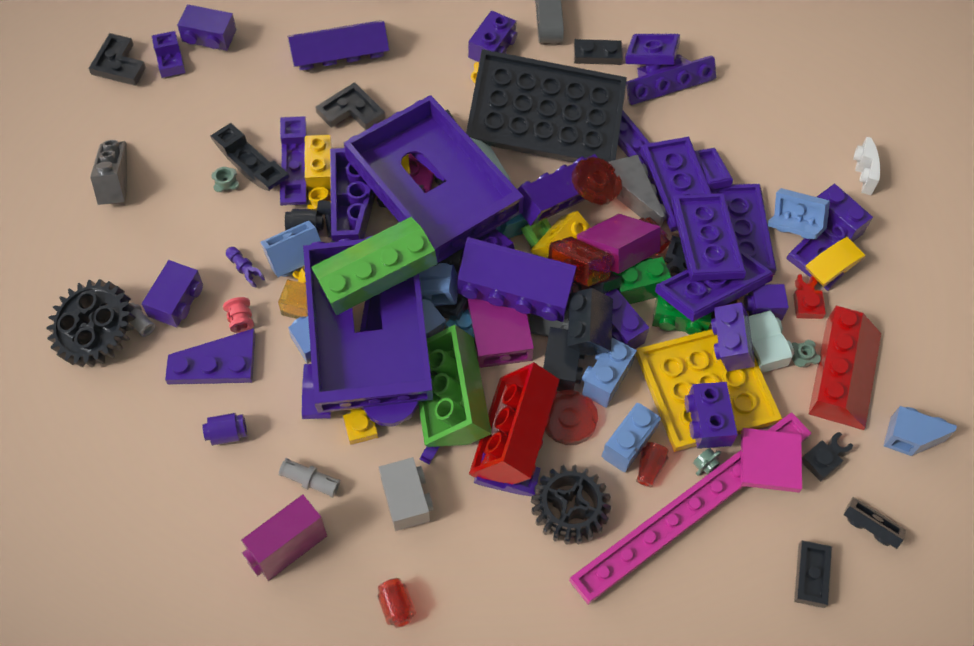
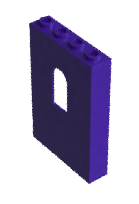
M432 95L416 101L406 109L396 112L391 117L374 124L371 128L352 136L344 142L346 159L399 222L412 217L422 227L435 250L437 263L464 248L468 237L479 239L523 212L524 196ZM410 153L422 154L446 182L425 193L402 167L401 161L403 157Z
M346 238L338 242L325 243L318 241L310 245H303L314 404L318 413L433 400L419 274L379 293L382 330L355 333L353 307L336 315L311 268L366 239L352 240Z

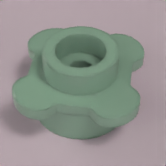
M220 167L215 170L211 175L215 181L214 190L220 193L223 190L237 189L239 187V182L235 177L237 171L229 167Z
M806 340L804 343L799 344L796 342L791 343L794 349L792 361L796 366L805 368L820 362L821 357L816 353V344L812 340Z
M708 448L694 460L693 464L699 469L696 472L697 476L703 472L708 475L719 466L718 457L721 455L720 450L714 453L711 448Z

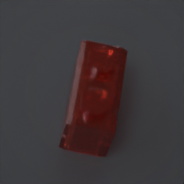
M571 236L562 239V241L557 240L550 243L548 259L577 266L574 280L586 286L597 284V282L609 279L612 255Z

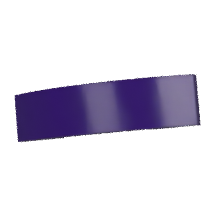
M306 116L280 117L282 168L290 176L280 183L281 206L307 204L308 191L305 181Z

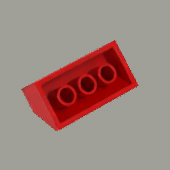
M836 305L827 319L820 352L821 360L818 363L808 412L809 415L861 430L866 428L882 334L864 313Z
M535 362L500 377L488 413L492 434L480 439L469 475L512 485L531 479L536 469L535 463L538 452L543 445L542 438L545 428L550 421L551 407L557 397L556 390L560 379Z

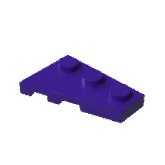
M254 328L168 354L165 377L167 384L252 383L256 335Z

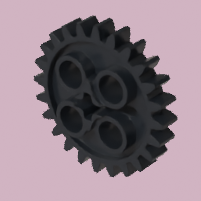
M98 279L97 283L88 280L86 287L78 283L76 292L69 288V297L60 296L61 306H53V309L57 311L56 315L48 317L54 322V324L46 327L47 330L52 332L47 337V340L53 343L51 349L57 352L56 355L71 365L76 364L84 367L87 364L94 367L96 360L104 364L106 355L112 358L115 357L113 351L115 348L119 350L124 349L120 343L122 340H130L125 334L126 331L134 330V327L129 322L136 319L130 313L135 309L129 303L131 298L120 287L110 281L105 283L101 279Z

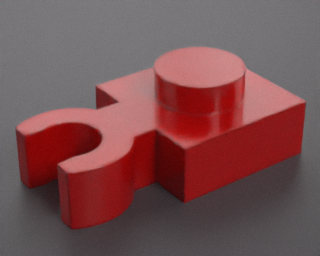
M798 274L795 280V287L798 289L793 294L796 318L823 319L826 314L823 291L814 289L818 281L812 275L809 283H805L802 280V274Z

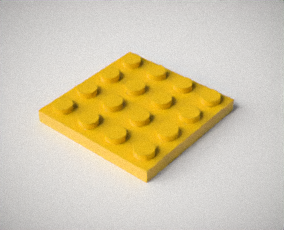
M712 329L636 349L635 355L674 452L697 446L696 440L692 439L690 435L691 413L686 412L685 395L689 394L692 384L727 382L738 435L741 434L743 428L761 429L775 425L782 420L755 357V367L727 371L722 360L716 359L714 344L718 343V337L714 335Z

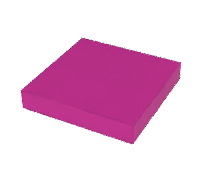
M743 428L741 431L740 486L800 493L802 490L801 434Z

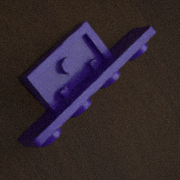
M677 54L674 65L646 64L637 68L639 78L626 82L628 103L634 105L716 79L715 57L710 55L689 61Z

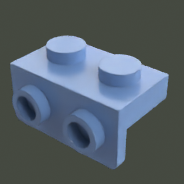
M780 188L776 192L775 213L768 220V226L776 228L780 232L801 235L805 239H817L827 229L830 201Z

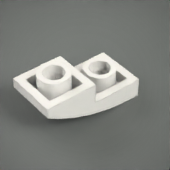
M866 137L863 145L857 146L853 160H857L855 171L861 172L859 182H863L861 193L872 195L880 178V160L872 138Z

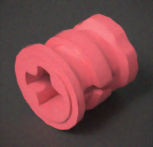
M232 298L223 304V310L227 312V320L230 322L231 332L240 333L254 327L251 309L248 308L250 306L248 298Z

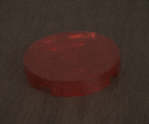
M588 157L586 160L582 159L572 171V183L575 190L591 203L598 205L610 204L619 196L622 190V180L620 176L617 177L614 173L616 169L603 159Z
M562 390L557 392V397L552 404L549 414L550 421L545 428V432L555 442L564 445H578L585 442L595 431L598 422L597 408L589 397L581 395L578 391Z

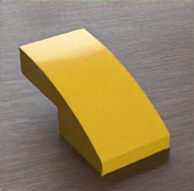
M846 237L826 249L805 266L808 272L825 287L842 272L845 274L866 255Z

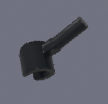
M319 200L317 214L325 215L328 237H332L331 202Z

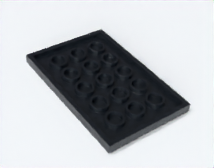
M482 49L466 134L470 138L480 140L491 147L575 162L583 156L587 158L596 154L608 169L609 161L616 160L627 77Z

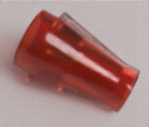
M647 442L646 446L642 447L636 479L637 483L646 487H653L656 478L669 460L667 456L668 448L655 442Z

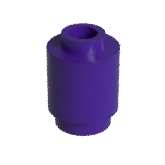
M235 412L207 417V423L202 425L205 441L210 440L212 446L237 442L241 438L247 437L244 414L237 415Z

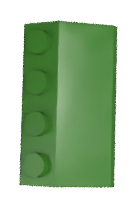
M409 217L311 268L334 312L338 315L438 263L435 250L424 230L412 217Z
M453 325L427 339L433 400L418 401L424 444L427 447L469 445L492 434L474 337L458 326Z

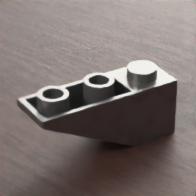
M108 140L99 146L90 176L98 205L125 201L127 193L126 141Z
M638 155L609 161L607 170L613 176L609 185L614 196L645 222L660 226L661 230L664 219H666V210L657 199L655 185L650 184L645 164H641Z

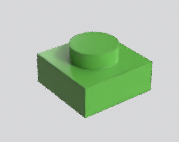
M544 219L532 226L527 224L520 229L531 248H533L551 228V225L547 219Z

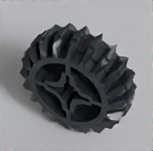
M576 464L572 466L571 471H567L565 465L561 466L560 473L552 468L549 471V477L543 475L540 478L541 485H535L534 492L536 495L531 497V503L535 505L531 510L532 515L538 516L535 521L536 525L546 524L543 528L544 535L552 531L554 532V542L559 540V536L565 537L564 543L566 545L570 543L573 537L579 545L582 543L583 536L590 541L593 539V532L600 534L603 529L601 524H607L609 517L606 514L611 511V505L607 504L611 498L610 494L603 493L606 489L605 483L596 484L599 479L598 474L593 475L591 478L588 477V468H585L582 473L577 472ZM562 486H573L569 490L559 489ZM582 490L591 497L594 507L589 506L590 502L584 500L581 494ZM576 495L574 507L570 508L566 514L568 502L572 501ZM547 501L553 503L552 506L560 511L559 519L551 513ZM574 518L588 519L582 523L569 524V521Z

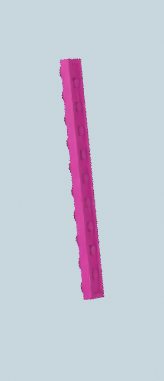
M792 412L767 430L801 434V443L812 434ZM741 450L570 577V583L587 605L744 487L740 486Z

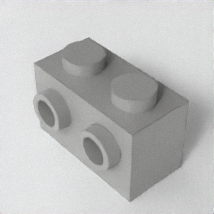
M413 457L379 466L380 477L395 531L430 522L429 511L434 510L430 493L424 494L421 484L426 483L422 466L416 467Z

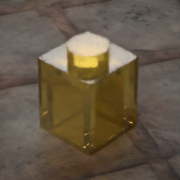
M287 279L278 301L281 315L295 319L308 316L305 283Z

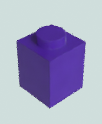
M764 284L749 292L748 295H745L744 308L749 312V316L771 311L775 318L778 317L782 321L789 308L785 285Z

